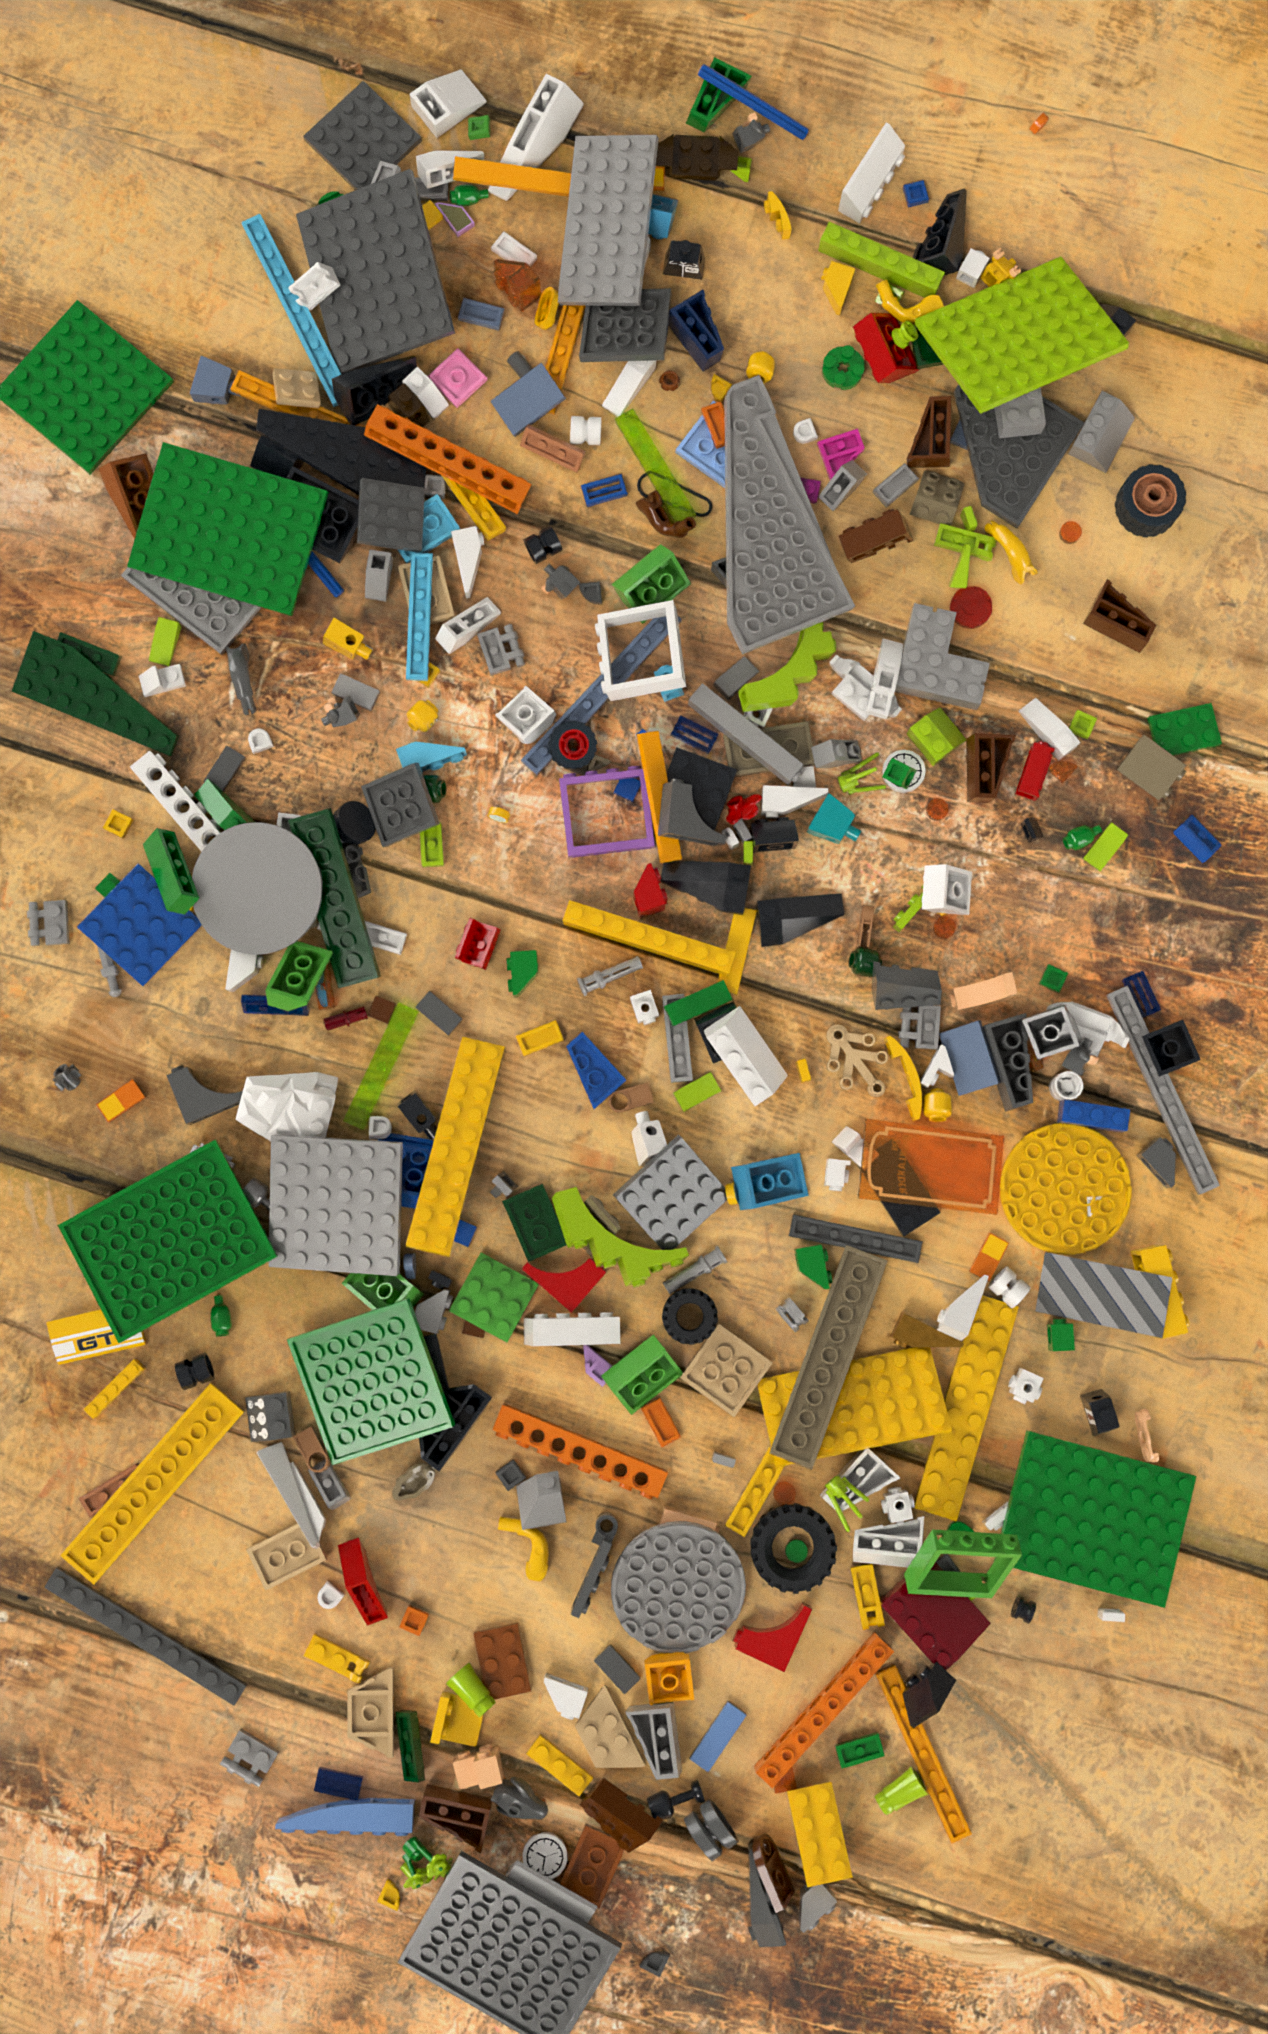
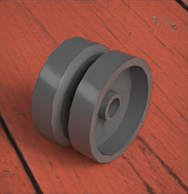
M709 1799L700 1806L703 1818L693 1811L684 1818V1822L696 1844L713 1862L722 1855L720 1843L725 1848L730 1849L739 1840L723 1813Z

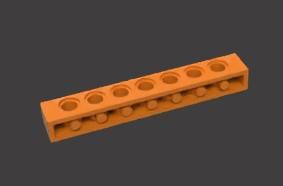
M377 404L366 424L364 432L366 437L516 514L519 513L532 485L524 478L517 477L509 473L505 468L498 467L487 459L474 455L468 449L451 443L447 438L440 437L425 427H420L410 419L393 413L387 407Z
M505 1403L502 1404L492 1429L496 1431L495 1435L502 1439L508 1440V1437L516 1439L517 1445L528 1448L529 1445L537 1448L536 1452L549 1457L552 1454L557 1456V1461L563 1464L570 1465L571 1462L579 1465L578 1470L588 1474L591 1471L599 1474L598 1478L607 1482H611L613 1479L620 1482V1487L629 1491L632 1488L641 1491V1496L651 1500L653 1496L659 1497L668 1471ZM514 1421L522 1422L524 1425L522 1432L516 1433L512 1430L511 1425ZM539 1429L543 1431L545 1437L542 1441H535L532 1438L534 1430ZM556 1438L563 1439L565 1447L561 1450L555 1449L552 1444L553 1440ZM578 1446L583 1447L586 1451L583 1458H576L573 1454L574 1448ZM597 1455H603L606 1458L607 1462L604 1466L598 1467L594 1464L593 1460ZM617 1464H624L627 1467V1472L624 1475L615 1473L614 1468ZM639 1472H644L648 1476L647 1481L643 1484H639L635 1480V1476Z
M874 1631L754 1765L755 1773L773 1788L894 1653L892 1647Z

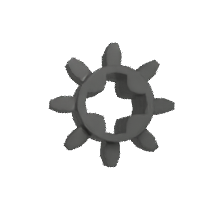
M62 1064L53 1073L55 1077L53 1081L60 1091L64 1088L71 1091L80 1084L81 1080L79 1077L81 1074L74 1064L70 1065V1067Z

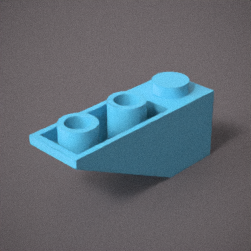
M413 742L396 749L402 768L412 763H419L422 774L423 771L428 769L432 771L438 770L443 767V764L450 761L451 763L460 762L464 759V756H467L464 747L424 742Z

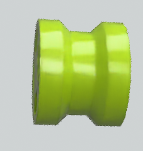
M909 321L903 322L900 328H895L891 333L895 344L902 349L906 348L910 341L913 342L918 339L917 329Z

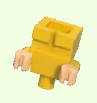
M1001 248L993 253L992 263L986 266L980 277L988 287L1000 284L1009 278L1015 279L1021 273V269H1017L1018 266H1016V261L1013 258L1007 260L1005 257H1002L1004 256V251L1001 252Z

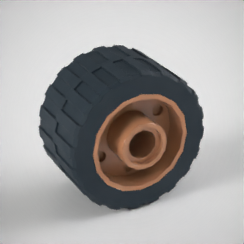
M1149 464L1139 467L1136 471L1134 470L1116 496L1115 513L1120 524L1128 532L1133 533V535L1146 538L1155 537L1166 532L1180 516L1186 504L1187 494L1183 481H1181L1177 473H1174L1170 468L1163 467V465Z

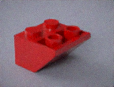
M652 863L647 864L633 891V900L640 919L665 911V904H668L666 891L664 888L660 889L659 886L661 877L658 868H653Z

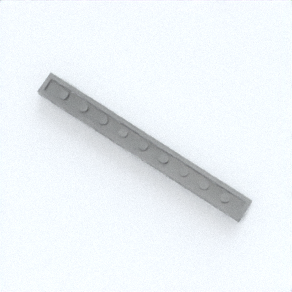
M1128 986L1107 994L1106 997L1118 1023L1130 1038L1128 1041L1129 1047L1197 1194H1203L1220 1186L1169 1074L1160 1077L1157 1074L1141 1037L1148 1034L1149 1031Z

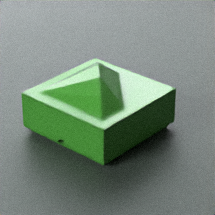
M489 115L468 118V136L470 140L490 137Z

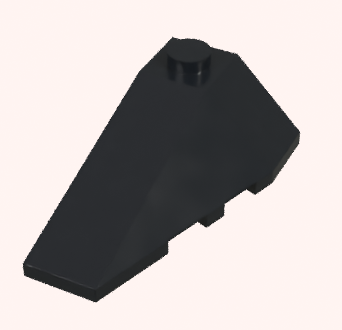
M415 356L348 371L332 378L335 400L350 425H357L368 420L377 404L385 406L388 403V396L403 384L402 381L417 367Z
M731 862L663 863L660 882L682 893L686 892L696 897L698 901L706 902L721 912L743 915L751 866Z

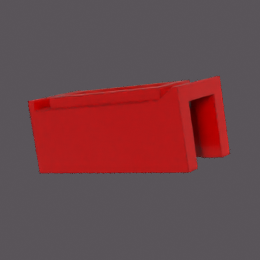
M1042 741L1032 744L1015 795L1032 801H1036L1039 798V792L1042 789L1053 756L1052 753L1055 751L1054 748L1050 747V744Z

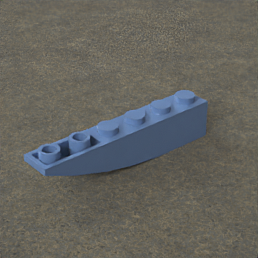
M360 1798L325 1803L279 1818L275 1824V1829H281V1832L284 1833L304 1830L305 1833L313 1834L317 1833L318 1830H324L328 1834H339L340 1831H349L352 1835L372 1832L373 1835L380 1836L385 1835L386 1832H395L396 1836H407L414 1829L415 1799Z

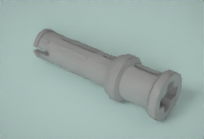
M636 956L602 972L596 970L594 974L581 979L579 977L577 982L582 994L587 996L588 992L598 988L603 989L607 983L643 969L639 957Z
M717 1245L715 1250L705 1256H699L697 1262L664 1281L663 1284L668 1293L672 1294L705 1272L710 1274L712 1269L728 1262Z

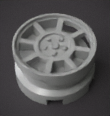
M790 1298L785 1300L783 1306L779 1305L776 1308L780 1316L795 1333L800 1329V1325H805L809 1322L804 1317L803 1312Z

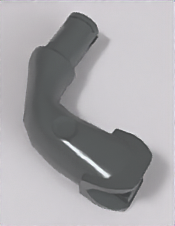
M242 643L236 649L225 647L236 697L240 700L245 715H249V709L251 714H254L257 709L252 697L253 690L249 677V652L247 645Z

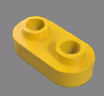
M553 287L546 288L539 299L534 323L542 330L552 327L555 322L559 303L558 291Z

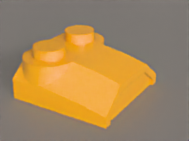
M683 1652L651 1655L644 1660L650 1705L694 1700L690 1657L688 1654Z

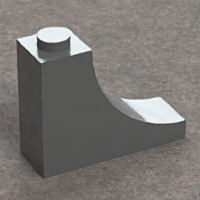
M672 779L671 782L663 784L658 836L710 846L725 844L726 835L720 834L708 827L697 813L692 797V785L684 784V780Z
M183 1065L171 1070V1074L166 1075L184 1121L188 1125L233 1108L240 1103L243 1091L229 1094L211 1091L199 1082L191 1068H184Z

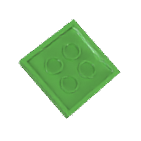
M480 1253L449 1311L507 1343L539 1284L491 1257Z

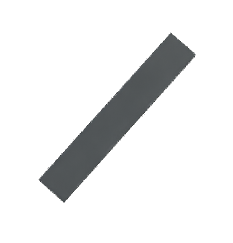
M792 1215L788 1235L843 1248L848 1245L867 1253L919 1263L923 1242L798 1215Z

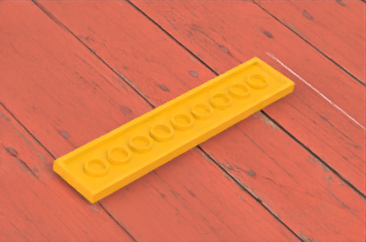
M462 1037L408 1234L406 1247L450 1257L505 1046Z
M982 1295L969 1334L961 1341L964 1345L959 1347L944 1399L952 1430L951 1432L933 1436L914 1501L915 1509L957 1521L1019 1309L1018 1306L1010 1308L1005 1302Z
M211 1382L60 1556L94 1585L245 1411Z

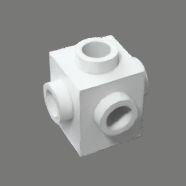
M1019 1368L1017 1374L1012 1375L1009 1381V1392L1014 1394L1013 1399L1023 1404H1026V1401L1033 1403L1041 1395L1042 1387L1040 1386L1044 1378Z
M901 1487L888 1489L889 1493H884V1500H881L883 1513H887L888 1520L891 1523L913 1519L911 1508H915L912 1494L908 1495V1492L905 1489L902 1490ZM900 1501V1505L895 1507V1504Z

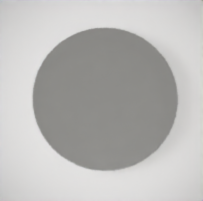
M244 823L233 826L218 834L201 852L192 874V879L199 895V899L193 907L201 925L217 942L240 953L253 955L270 954L294 944L310 929L318 915L322 902V875L311 850L300 838L290 831L268 823Z
M667 1522L643 1531L622 1551L612 1574L611 1599L616 1616L624 1630L631 1637L642 1643L643 1646L662 1653H689L720 1639L732 1623L736 1621L745 1597V1575L736 1551L718 1532L694 1522Z

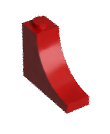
M591 1258L578 1268L561 1273L540 1270L529 1262L522 1268L525 1273L571 1313L606 1274L604 1266L596 1267L595 1261Z
M358 1537L339 1544L338 1550L345 1588L366 1625L368 1626L387 1619V1610L377 1590L367 1553L361 1540Z
M802 1602L791 1618L775 1627L753 1628L743 1625L741 1630L737 1629L732 1641L735 1642V1649L785 1672L812 1611L811 1606Z

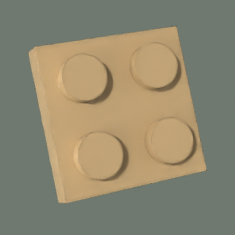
M274 368L272 375L276 403L278 405L309 408L320 407L321 401L316 372Z

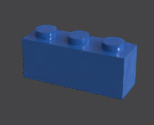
M1062 1100L1059 1101L1057 1123L1122 1133L1128 1131L1130 1109Z

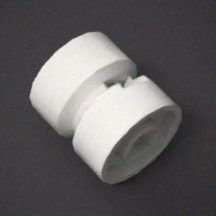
M571 416L570 444H583L586 441L588 445H600L601 417H589L588 420H585L583 416Z
M1072 1071L1055 1075L1049 1083L1050 1094L1058 1101L1077 1098L1083 1090L1081 1077Z
M1006 1266L990 1282L988 1288L997 1296L1002 1295V1300L1010 1308H1014L1027 1295L1031 1287L1022 1279L1017 1280V1274Z

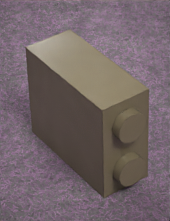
M1143 734L1116 770L1157 800H1160L1161 798L1166 799L1173 790L1170 787L1175 780L1179 782L1185 775L1186 771L1184 768L1187 765Z

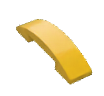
M888 1036L884 1041L890 1059L900 1058L913 1098L905 1101L912 1121L920 1119L922 1109V1091L918 1073L905 1049L893 1037Z

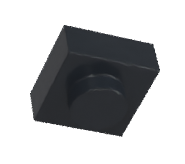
M432 1270L428 1277L433 1280L431 1283L433 1286L442 1290L444 1287L450 1288L453 1279L435 1270Z

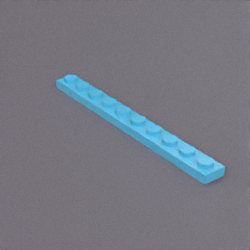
M261 214L253 216L241 222L333 407H336L338 403L334 397L332 378L341 375L309 309L299 305L296 302L299 296L290 292L288 287L294 283V280Z

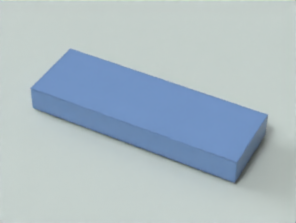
M727 1701L689 1759L709 1772L747 1716L746 1713Z

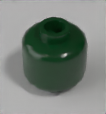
M423 775L432 803H439L446 796L447 787L445 781L438 775Z
M859 947L851 952L848 965L853 974L871 978L873 976V962H880V966H882L883 962L878 951Z

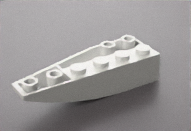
M548 74L544 76L524 112L500 163L539 168L565 140L584 103L564 82ZM490 186L488 192L508 201L518 189Z

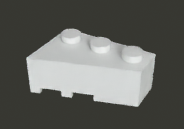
M870 1449L859 1450L839 1473L841 1478L845 1476L853 1486L866 1496L900 1479ZM846 1486L848 1489L846 1495L854 1505L863 1500ZM825 1488L820 1496L834 1508L831 1499L825 1493L828 1489ZM835 1496L841 1511L849 1508V1505L842 1497L838 1499Z

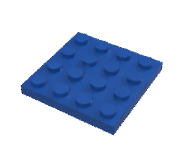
M137 863L77 925V928L138 983L144 986L202 925L190 910L185 915L167 911L155 878Z

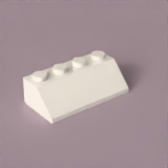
M887 122L842 191L838 211L859 224L863 217L867 218L873 208L871 206L874 200L878 201L884 191L882 189L884 184L890 183L894 176L893 170L896 166L900 167L905 158V155H903L905 145Z
M740 1006L703 1030L706 1038L754 1106H757L773 1095L787 1078V1073Z

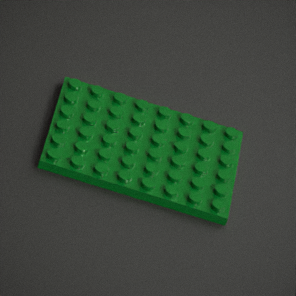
M163 442L127 567L292 617L329 492Z
M216 1139L58 1225L118 1343L126 1341L278 1257Z
M1026 1430L1001 1534H1013L1018 1537L1022 1556L1013 1568L1165 1608L1197 1476Z

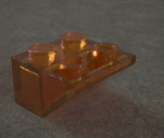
M501 259L493 261V273L496 278L494 282L501 292L503 290L506 292L508 301L514 308L517 306L522 312L540 299V279L527 263Z

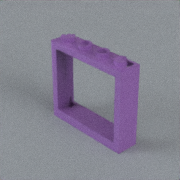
M640 766L628 767V771L620 772L619 768L607 769L606 773L598 774L597 771L585 772V776H576V773L564 774L563 778H559L568 858L654 848L649 799L644 772ZM640 777L647 838L574 847L567 786Z

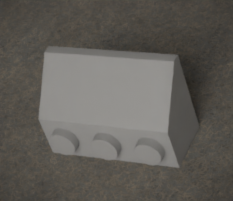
M1101 391L1068 454L1106 473L1135 417L1120 399Z

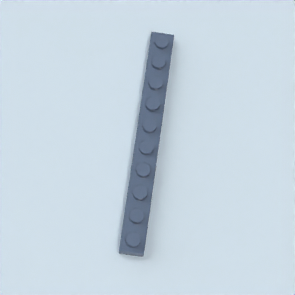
M666 616L652 619L611 663L613 685L624 683L668 636ZM678 616V622L680 624L682 619ZM601 674L521 759V762L536 776L552 761V756L548 752L549 736L552 734V730L567 721H577L586 724L609 700L606 693L603 694L601 681H604V675Z

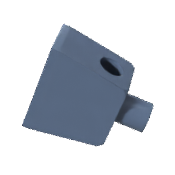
M200 356L190 390L193 401L226 405L231 394L240 396L230 390L235 379L233 370L204 356Z

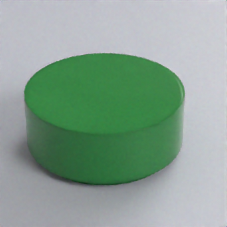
M792 1539L786 1544L785 1554L790 1561L799 1563L807 1557L808 1549L802 1540Z

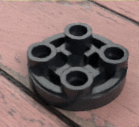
M358 801L346 802L333 814L337 830L340 833V839L344 843L363 844L373 837L376 828L369 808Z

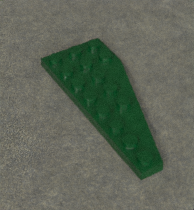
M37 631L32 632L11 692L172 756L179 735L160 719L156 718L144 705L135 700L131 694L110 676L101 671L96 664L87 659L76 647Z

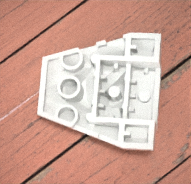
M319 1072L246 1077L235 1120L271 1141V1135L274 1134L325 1138L336 1098L335 1092L338 1077Z

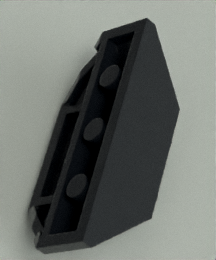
M475 1384L444 1389L443 1392L455 1425L419 1438L421 1459L439 1472L458 1449L492 1399L489 1394Z

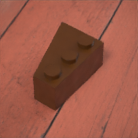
M931 396L929 398L921 424L914 437L910 453L907 456V466L909 468L950 467L952 396Z
M889 509L883 512V516L879 518H869L863 521V525L857 528L849 527L845 529L843 534L838 537L847 560L854 563L877 554V551L886 547L889 550L896 547L895 543L907 540L908 543L913 542L912 534L901 512L898 509Z
M1107 579L1101 587L1083 624L1141 653L1149 642L1156 624L1138 607L1132 606L1126 600L1127 597L1123 593L1120 594L1112 586V582Z
M974 733L966 739L967 802L989 803L996 799L1003 779L1004 768L1009 760L1010 749L1016 735Z
M603 1778L593 1785L579 1805L588 1816L594 1818L601 1825L605 1833L610 1834L617 1841L621 1849L630 1853L652 1838L663 1822V1819L659 1816L656 1819L644 1812L646 1807L640 1803L636 1806L627 1800L625 1792Z
M427 1784L419 1817L443 1832L446 1830L456 1836V1839L460 1842H466L473 1846L475 1851L481 1853L492 1801L491 1798Z

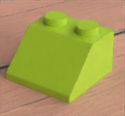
M940 707L920 719L906 733L933 767L966 742V738Z

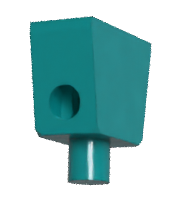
M828 793L811 822L807 833L835 844H840L844 836L856 842L862 830L851 825L856 815Z

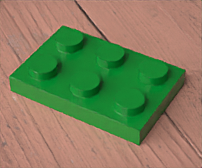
M1212 703L1153 715L1147 718L1153 741L1173 756L1217 747L1222 744Z

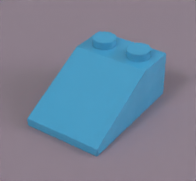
M800 1153L731 1167L740 1210L755 1209L809 1196Z

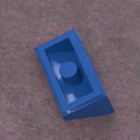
M1193 815L1189 816L1173 832L1202 863L1208 860L1222 846Z

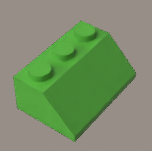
M660 544L611 585L622 602L630 609L670 601L691 585V582L674 553Z
M299 941L288 946L265 990L267 1004L286 1011L307 1005L333 954L332 951Z
M653 1334L608 1369L601 1377L632 1415L677 1380L683 1372Z

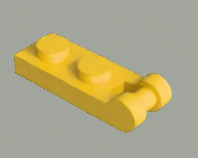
M868 1563L850 1567L862 1630H867L870 1626L875 1625L878 1627L885 1626L873 1564ZM875 1611V1616L867 1618L866 1612Z
M317 1634L313 1635L303 1655L349 1678L355 1683L361 1682L363 1678L362 1673L370 1664V1661ZM350 1662L356 1664L354 1670L348 1668Z

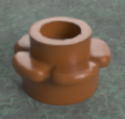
M665 371L660 376L659 383L663 390L674 391L679 387L680 378L674 371Z

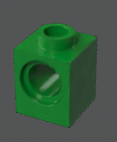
M891 758L882 778L904 789H908L917 770Z
M1053 1319V1324H1047L1048 1351L1075 1350L1073 1323H1066V1319Z

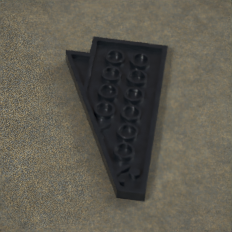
M265 409L258 410L256 433L359 495L360 480L362 478L424 488L426 467L364 435L366 427Z

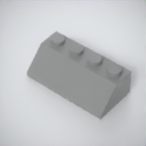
M518 1860L509 1866L505 1874L508 1878L586 1923L590 1921L597 1909V1906Z

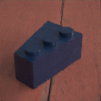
M701 290L669 310L668 326L704 372L720 362L724 347L717 327L713 323L710 307H708L705 300L704 290Z

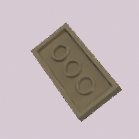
M808 721L760 729L799 760L803 767L815 765ZM723 734L728 766L737 769L735 777L771 772Z

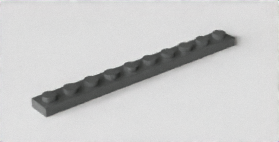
M60 1567L54 1570L44 1587L235 1706L248 1685Z

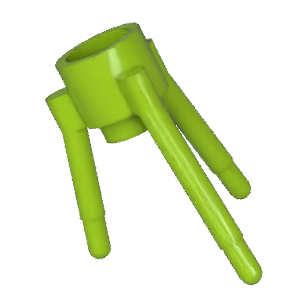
M878 752L851 769L842 772L841 776L837 777L843 793L848 791V794L851 795L857 792L886 789V785L855 788V786L859 785L857 779L877 771V768L874 767L856 775L853 772L878 757Z
M838 1474L825 1484V1487L828 1489L825 1493L831 1499L846 1532H849L850 1528L835 1496L838 1499L842 1497L859 1518H862L863 1515L846 1495L848 1491L846 1486L866 1502H869V1498L853 1486L845 1476L841 1478Z

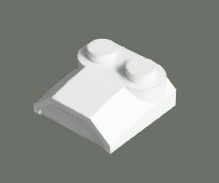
M525 686L495 716L522 743L530 744L552 725L556 713L532 690Z

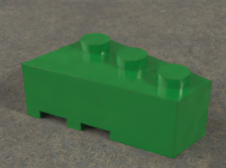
M715 57L710 65L712 69L744 89L747 88L752 77ZM704 80L686 124L705 133L736 99Z

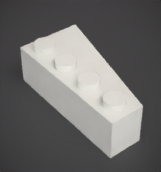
M600 1312V1317H591V1313H578V1317H570V1313H557L556 1317H548V1314H535V1318H524V1345L620 1344V1317L613 1316V1312Z

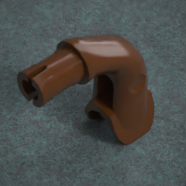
M657 490L647 496L649 502L646 498H641L636 502L637 508L647 517L654 529L664 536L684 538L696 526V522L692 517H687L682 521L674 523L662 505V499Z

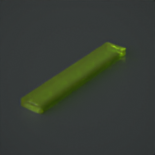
M634 409L616 417L615 423L655 490L660 494L662 502L674 522L682 521L687 517H696L694 509Z
M398 1002L344 1117V1122L364 1130L419 1011Z

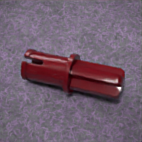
M362 1006L346 1012L343 1010V1013L325 1018L324 1025L326 1030L329 1031L345 1025L350 1027L349 1024L367 1020L365 1007Z

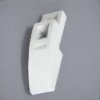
M882 639L865 714L887 719L900 670L903 652L902 643Z

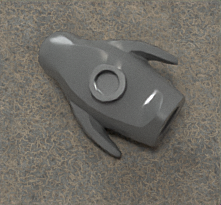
M504 1777L503 1783L496 1786L491 1797V1801L498 1805L497 1811L510 1818L542 1820L548 1814V1805L545 1799L540 1800L530 1785L518 1777H512L510 1780H506Z

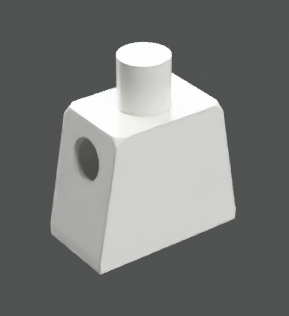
M648 1111L635 1114L637 1126L632 1131L639 1167L645 1166L667 1145L659 1120L650 1121Z

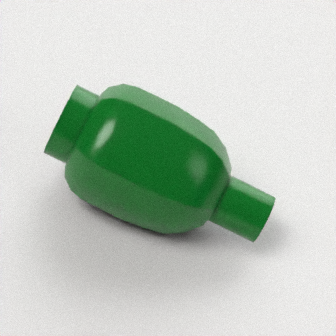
M458 185L454 190H450L451 204L458 206L475 205L480 199L489 198L488 189L479 190L474 185Z
M1086 825L1074 828L1063 838V844L1067 850L1082 849L1091 844L1096 835L1102 833V828L1100 825L1093 828Z
M223 1295L214 1296L215 1305L210 1311V1322L216 1337L229 1335L232 1321L229 1308L223 1303Z

